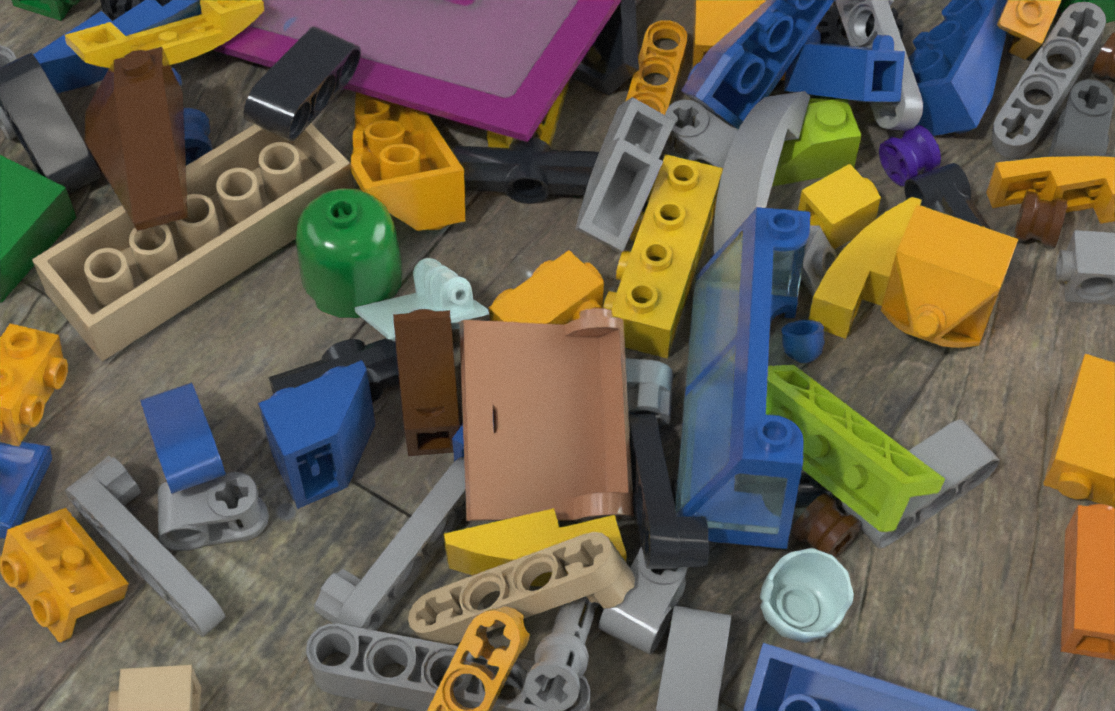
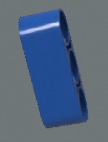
M192 382L140 400L171 494L226 476L216 443Z

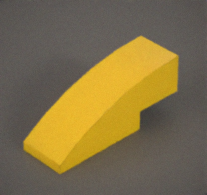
M911 197L886 211L866 226L841 251L825 273L813 296L808 320L820 322L823 324L825 332L847 339L862 300L882 306L896 251L916 204L921 205L922 200Z
M554 508L444 534L446 559L449 568L472 576L591 532L603 533L607 536L625 562L627 554L615 515L560 528ZM552 572L540 574L532 581L530 586L544 587L551 579Z

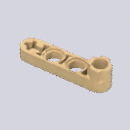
M591 532L432 590L421 596L413 604L409 611L408 622L410 628L420 639L453 645L461 642L469 624L476 616L490 609L504 606L511 607L523 614L525 619L585 596L591 603L601 604L604 609L615 607L622 603L626 593L634 588L635 577L610 539L603 533ZM552 572L551 579L544 587L539 590L529 591V586L537 576L542 573ZM500 591L497 601L487 609L477 610L480 601L487 594ZM499 621L496 625L490 628L487 627L486 632L503 627L505 624Z

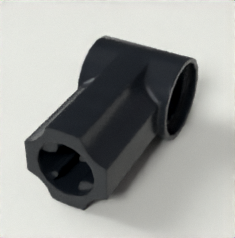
M951 163L906 180L904 185L906 200L911 197L922 200L920 206L990 229L971 201V188L968 178L958 164Z

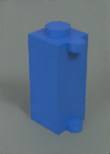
M814 29L786 70L784 91H805L811 95L856 101L900 102L905 51L894 50V40L889 35L876 36L872 48L820 43V32Z

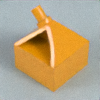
M916 204L896 251L881 312L902 332L939 346L950 348L979 346L1019 239Z

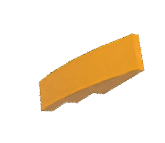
M1041 157L996 162L986 194L992 208L1022 204L1026 191L1036 192L1040 199L1052 201L1057 197L1066 199L1068 201L1066 213L1093 208L1100 224L1115 222V157Z

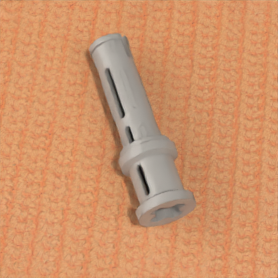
M585 596L561 605L551 634L542 638L537 645L534 658L536 664L531 667L525 679L524 688L527 697L534 705L547 711H564L577 700L580 691L579 678L586 671L589 660L585 642L599 603H591ZM544 677L548 678V682L545 687V690L543 691L541 689V686Z

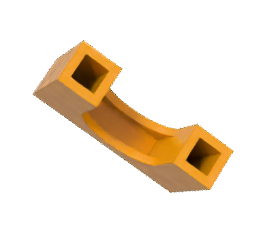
M1085 353L1071 384L1043 485L1056 489L1064 496L1072 499H1087L1115 508V363Z

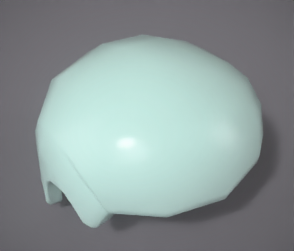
M814 548L790 552L783 556L770 570L760 593V599L762 600L761 610L765 620L781 636L802 643L825 638L835 630L852 605L854 597L848 571L833 555Z

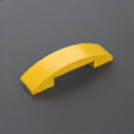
M200 0L201 15L127 36L111 22L66 34L65 40L66 44L85 63L99 67L110 68L115 59L122 58L132 51H147L161 46L170 65L200 56L238 35L265 11L264 2L262 0Z

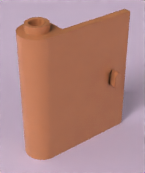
M605 308L580 311V319L573 320L565 325L479 320L460 321L467 521H501L552 508L555 510L558 521H590L615 515L616 521L633 518L634 503L624 321L620 318L612 317V310ZM493 412H494V431H493Z

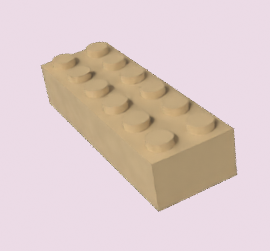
M312 123L294 141H288L254 124L186 166L188 218L137 232L121 205L38 255L32 261L47 296L103 362L294 240L297 233L298 218L307 204L328 191L338 188L354 189L349 161Z

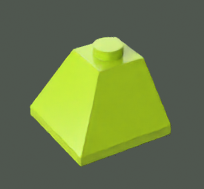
M809 95L810 98L799 139L784 141L772 187L824 178L848 164L855 167L861 133L848 99Z

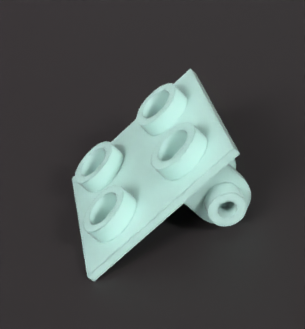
M433 258L420 260L414 268L413 277L416 293L355 307V312L392 341H395L393 314H405L418 309H430L433 311L450 310L452 329H459V322L462 320H472L473 318L489 315L488 309L473 299L470 283Z

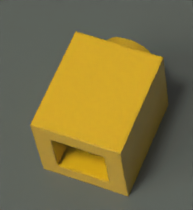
M848 164L802 189L798 211L810 212V226L820 225L831 247L835 250L854 239L866 226L876 220L881 197L875 185L869 179L863 178L851 164Z

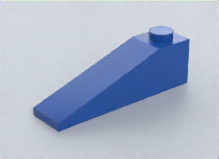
M766 0L707 51L701 62L696 64L691 70L688 81L681 92L691 100L700 103L706 110L726 124L739 130L741 124L755 105L764 97H769L834 0Z
M952 0L941 11L945 20L930 32H921L912 41L916 50L908 59L923 101V112L917 125L926 128L933 136L952 132L957 134L966 133L977 128L983 114L992 100L1007 33L997 26V22L1007 0Z

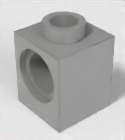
M1074 230L1067 250L1059 251L1056 262V278L1058 281H1064L1065 301L1115 305V233Z

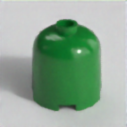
M345 188L325 192L306 205L298 218L296 247L301 282L306 293L316 302V307L320 311L338 318H360L355 312V307L394 298L402 284L403 268L395 226L386 206L374 195L357 189Z

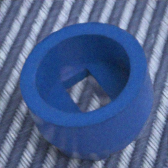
M800 320L783 326L781 330L785 353L791 359L799 363H811L822 354L825 344L823 324L812 320Z

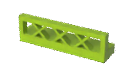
M794 364L768 366L766 414L787 418L801 430L804 441L802 470L879 532L896 530L910 497L940 492L945 481L944 477Z

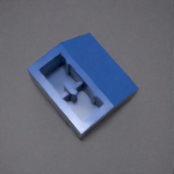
M362 360L347 367L338 366L325 372L322 377L296 388L288 387L281 389L269 399L258 403L272 457L297 509L348 488L376 425L367 369Z

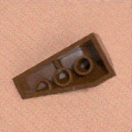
M162 46L147 51H132L124 57L113 61L86 109L85 143L138 232L188 218L183 92Z

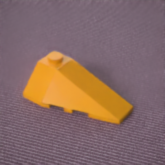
M356 92L351 173L363 192L374 195L386 206L390 214L416 231L426 229L439 230L447 225L465 222L464 169L428 114Z

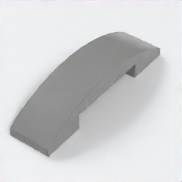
M805 91L764 97L749 112L736 133L723 167L717 194L714 217V255L756 207L766 208L783 143L786 140L799 139L810 98ZM743 233L715 263L716 271L721 275L741 273Z

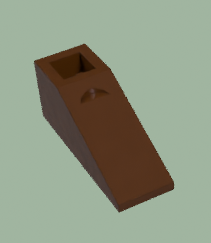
M418 309L410 313L393 314L408 456L453 453L452 438L460 428L450 310L433 311L430 309Z

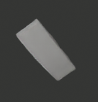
M633 97L619 105L590 176L580 208L576 230L619 253L624 251L663 163L659 157L674 126L675 121Z

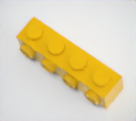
M665 154L659 173L646 199L648 202L645 212H640L630 235V240L635 241L631 252L624 250L621 253L616 271V280L621 281L617 292L608 291L603 308L612 310V317L620 318L624 321L625 348L668 359L715 215L717 194L723 168Z

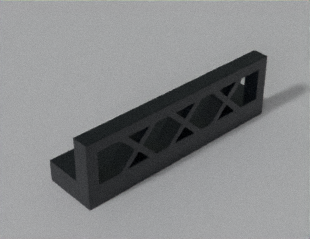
M621 0L586 53V56L593 64V68L580 63L571 78L610 95L639 70L635 0Z

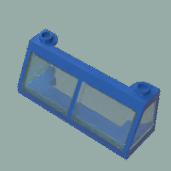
M756 207L695 276L675 509L677 517L706 516L709 530L708 541L787 549L803 466L804 441L801 430L791 420L781 416L766 414L770 323L777 315L785 312V318H795L806 244L810 233V212Z

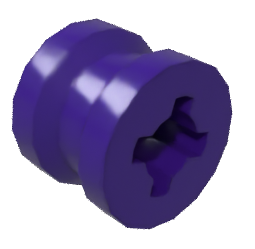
M916 125L913 129L904 131L900 139L895 137L887 139L879 147V158L883 169L888 177L899 186H904L907 179L917 176L919 172L926 173L937 169L941 163V153L936 140L921 125Z

